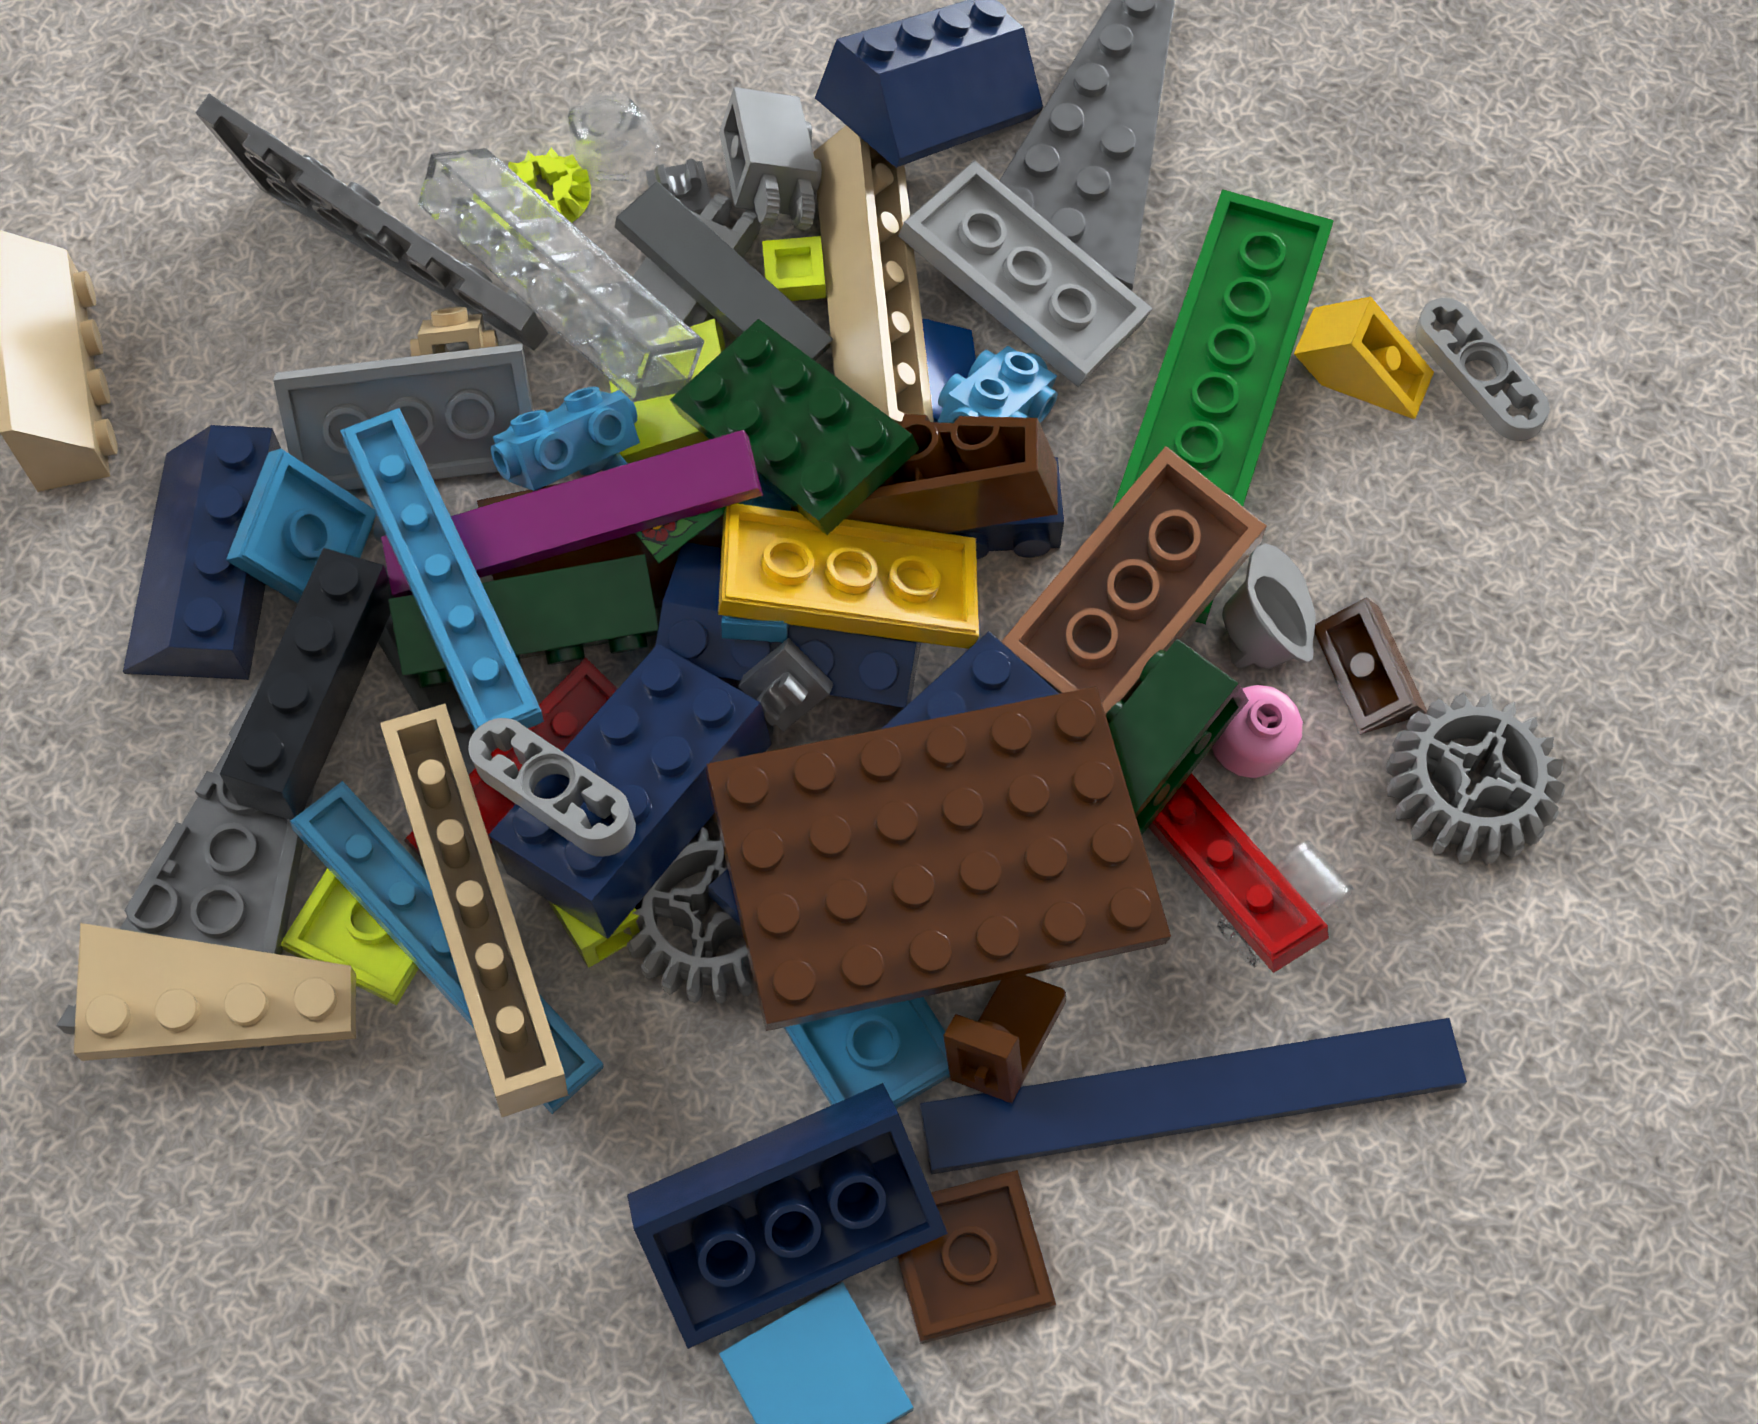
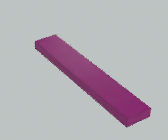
M744 430L450 517L479 578L760 497L763 494L749 437ZM382 536L381 540L392 595L395 598L413 595L387 536Z

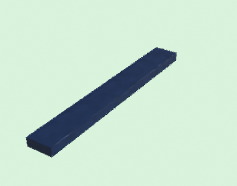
M1450 1018L1023 1086L1020 1087L1012 1103L985 1093L920 1103V1113L932 1175L1463 1088L1467 1080Z

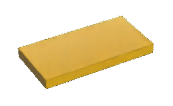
M738 503L726 506L723 516L718 615L760 621H784V623L790 625L969 649L977 642L979 637L976 538L844 519L832 532L826 535L799 512Z

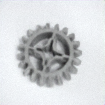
M1464 692L1459 696H1455L1450 707L1438 698L1430 704L1426 714L1419 711L1413 714L1406 725L1407 730L1400 731L1392 744L1396 753L1390 755L1386 763V772L1394 777L1391 778L1387 786V796L1403 799L1395 810L1396 820L1411 819L1416 816L1418 820L1411 830L1412 840L1423 838L1428 831L1432 832L1437 836L1432 848L1434 855L1442 854L1449 843L1458 845L1456 855L1459 864L1468 862L1475 848H1478V853L1485 865L1494 863L1500 855V850L1510 859L1520 855L1525 847L1524 843L1531 846L1532 844H1537L1545 834L1544 827L1552 825L1559 814V807L1555 803H1558L1563 797L1565 784L1558 781L1557 778L1563 771L1564 760L1548 757L1554 747V737L1536 738L1533 733L1538 726L1537 717L1527 719L1523 723L1514 718L1516 714L1515 702L1506 705L1502 711L1493 709L1490 693L1482 696L1476 707L1472 706ZM1459 738L1482 741L1475 746H1463L1453 741L1448 745L1442 743ZM1502 752L1513 762L1519 774L1507 767L1503 761ZM1480 760H1484L1485 765L1480 773L1484 779L1481 783L1476 784L1470 795H1467L1466 789L1471 781L1468 775L1470 771L1474 772ZM1428 771L1432 772L1431 779L1444 786L1448 792L1449 804L1434 788ZM1484 807L1498 813L1502 809L1511 812L1498 817H1478L1468 814L1476 808Z
M702 827L696 834L697 842L689 844L683 849L635 906L636 911L632 914L640 915L636 920L640 932L632 937L627 943V947L632 958H645L641 969L647 979L663 974L662 987L664 992L669 995L677 991L682 985L683 980H686L689 1001L698 1002L703 994V985H712L715 1001L723 1004L727 1000L725 985L727 983L736 981L738 990L743 996L748 997L753 992L749 976L752 970L746 944L732 953L715 957L719 946L724 941L731 938H744L742 927L722 908V912H716L712 922H708L706 935L704 934L701 915L707 914L710 905H714V900L708 895V886L728 866L721 836L719 841H710L707 829ZM706 871L703 880L696 886L691 888L674 887L683 879ZM658 917L670 918L673 921V926L688 929L692 933V955L676 949L662 936L657 928ZM629 927L623 930L625 934L631 935Z

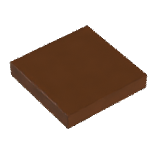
M1018 1170L931 1192L948 1234L897 1256L920 1344L1056 1308V1301Z

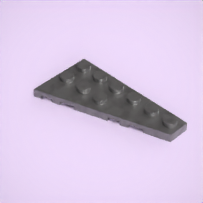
M1175 0L1110 1L999 180L1131 291L1136 270Z
M211 94L207 95L195 112L260 190L459 307H466L467 311L471 314L482 313L483 321L534 351L549 334L536 315L539 307L533 304L528 297L511 288L507 293L492 284V280L480 269L466 261L461 263L439 248L435 243L379 208L381 204L379 199L361 185L351 181L346 186L334 178V174L322 163L309 155H300L277 137L258 127Z
M267 670L229 732L231 741L213 772L206 771L195 792L198 797L182 824L176 822L124 911L127 917L120 927L121 930L282 955L283 947L281 942L287 932L304 842L293 831L291 820L239 805L220 776L222 767ZM314 788L305 806V809L312 804ZM76 1004L75 1006L68 1005L56 1025L65 1034H75ZM264 1046L248 1047L244 1049L263 1050Z

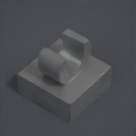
M688 159L686 164L664 167V164L657 165L655 170L646 171L648 187H651L658 181L692 212L700 215L711 201L702 161L696 162L694 159Z
M788 638L744 674L738 687L745 694L761 702L765 720L771 726L776 724L784 732L830 695L833 682Z

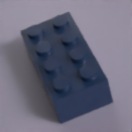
M658 643L562 751L625 795L636 823L633 839L623 850L610 856L590 855L515 804L488 835L507 874L609 939L715 813L706 776V764L763 753L772 745L761 702ZM561 774L548 775L537 783L534 795L542 799L555 798L566 790L570 779ZM583 801L580 808L586 813L591 827L597 823H602L607 827L614 823L612 814L605 819L600 818L589 811L585 801Z

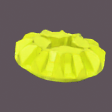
M552 147L546 155L534 156L528 150L524 161L508 163L507 175L499 180L500 200L505 213L518 225L531 230L549 231L573 223L584 213L591 199V184L587 169H582L573 154L561 157L558 156ZM540 174L542 179H546L549 185H553L552 201H549L547 194L543 195V192L536 188V175Z

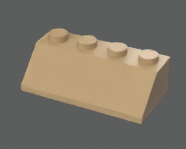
M0 230V434L37 492L110 477L108 456L117 454L118 447L112 424L108 418L102 419L101 405L110 404V392L102 369H95L93 356L103 354V344L95 320H88L87 307L96 306V295L90 275L87 271L78 272L66 249Z

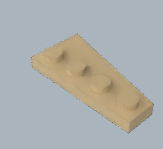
M80 923L74 1054L81 1061L356 1039V973L350 965Z

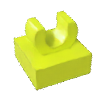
M821 236L762 241L765 278L790 301L826 298Z

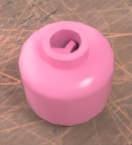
M1254 685L1242 688L1249 701L1212 746L1214 756L1225 769L1238 776L1248 778L1270 775L1281 767L1297 749L1302 739L1303 724L1298 707L1285 693L1274 687Z

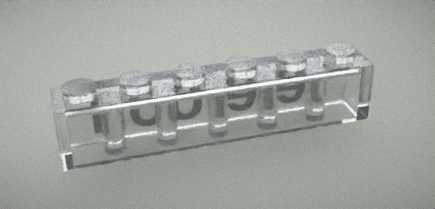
M487 148L432 153L430 155L418 205L632 402L676 394L692 379L704 340Z

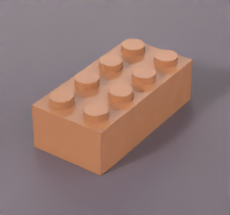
M1165 446L1001 642L1059 694L1097 686L1106 715L1117 702H1127L1142 683L1140 681V674L1149 659L1159 650L1167 651L1176 639H1180L1261 543L1267 526Z

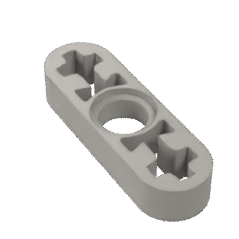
M1439 298L1427 303L1422 309L1415 329L1416 338L1420 345L1500 435L1514 441H1525L1535 437L1541 431L1550 410L1545 394L1464 304L1450 298ZM1436 319L1443 325L1449 322L1455 324L1456 327L1453 334L1447 329L1440 330L1439 332L1434 330L1433 326ZM1458 343L1462 349L1459 351L1458 354H1454V350ZM1473 360L1485 361L1495 369L1497 377L1489 381L1477 380L1469 375L1465 364ZM1508 383L1510 386L1505 394L1501 389ZM1511 404L1517 409L1527 406L1531 410L1528 419L1522 414L1515 417L1510 416L1508 411Z
M497 718L485 722L472 734L468 751L480 778L586 853L594 856H610L623 850L633 839L636 823L625 795L521 723L509 718ZM513 747L519 762L523 766L518 771L515 763L500 754L492 758L491 752L496 748L508 751ZM561 774L570 779L566 790L555 798L542 799L534 795L537 783L548 775ZM583 801H585L588 810L600 818L605 819L612 814L614 823L608 827L602 823H597L591 827L586 813L580 808Z

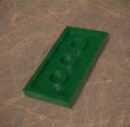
M757 319L670 399L679 415L709 439L744 430L749 437L759 480L826 535L832 532L919 450L910 432L760 319Z

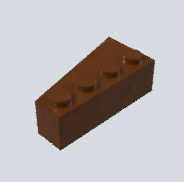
M904 414L902 421L895 422L913 435L919 450L845 519L949 533L1057 515V461L1038 418L959 416L954 423L930 422L927 415ZM791 506V511L798 512Z

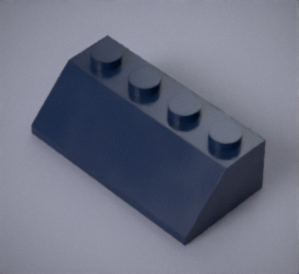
M965 0L836 39L815 96L817 101L896 168L1029 120L1042 111L1043 108L1025 29L1007 14L1006 8L997 0Z
M210 425L166 453L123 668L124 674L249 680L266 584L226 561V558L268 452L281 448L273 428Z
M687 542L680 549L663 599L656 645L659 643L714 676L741 680L744 674L782 643L722 638V615H718L722 548ZM789 624L787 639L789 638L833 682L830 695L904 708L911 702L921 642Z
M883 1083L627 1194L633 1229L688 1349L948 1234L899 1113Z

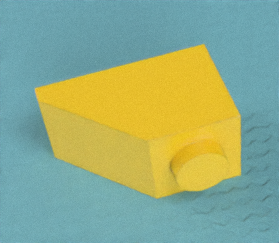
M1371 296L1313 308L1294 352V355L1321 386L1411 419H1416L1434 374L1430 366Z

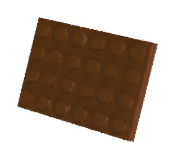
M1097 686L706 764V776L766 1031L1164 945L1171 937Z

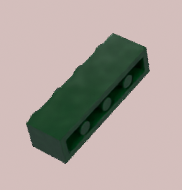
M645 554L482 583L521 668L520 659L546 655L547 665L582 660L585 658V647L609 643L611 654L639 650L648 647L646 636L658 634V622ZM409 595L388 599L402 676L407 679L418 677L420 688L453 683L414 596Z
M1176 639L1167 651L1159 650L1149 659L1140 674V681L1142 683L1127 702H1117L1106 713L1107 722L1141 836L1224 733L1230 722L1249 701L1237 681L1179 639Z

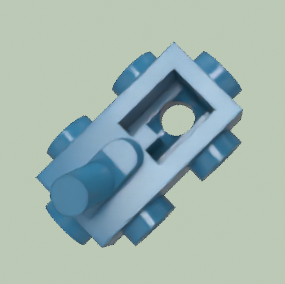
M1008 345L996 355L986 349L973 363L967 379L956 373L943 387L938 398V405L943 407L938 422L954 423L959 416L1038 418L1041 423L1050 413L1056 402L1058 392L1052 388L1057 375L1049 371L1044 360L1036 354L1019 352Z
M587 387L568 394L564 398L565 402L559 408L548 413L545 410H535L517 416L510 422L511 426L506 431L493 436L495 445L491 446V455L498 472L509 482L535 491L577 471L585 476L600 470L605 471L628 464L619 452L640 443L634 425L637 422V411L631 397L623 389L607 393L600 391L599 387Z

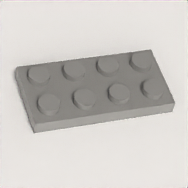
M975 160L904 222L898 237L1077 387L1145 322L1152 310L1148 304Z
M522 343L276 372L273 379L288 453L344 490L364 488L340 432L344 428L400 408L434 480L498 472L491 455V446L495 445L493 436L506 431L511 426L510 422L517 416L533 411Z

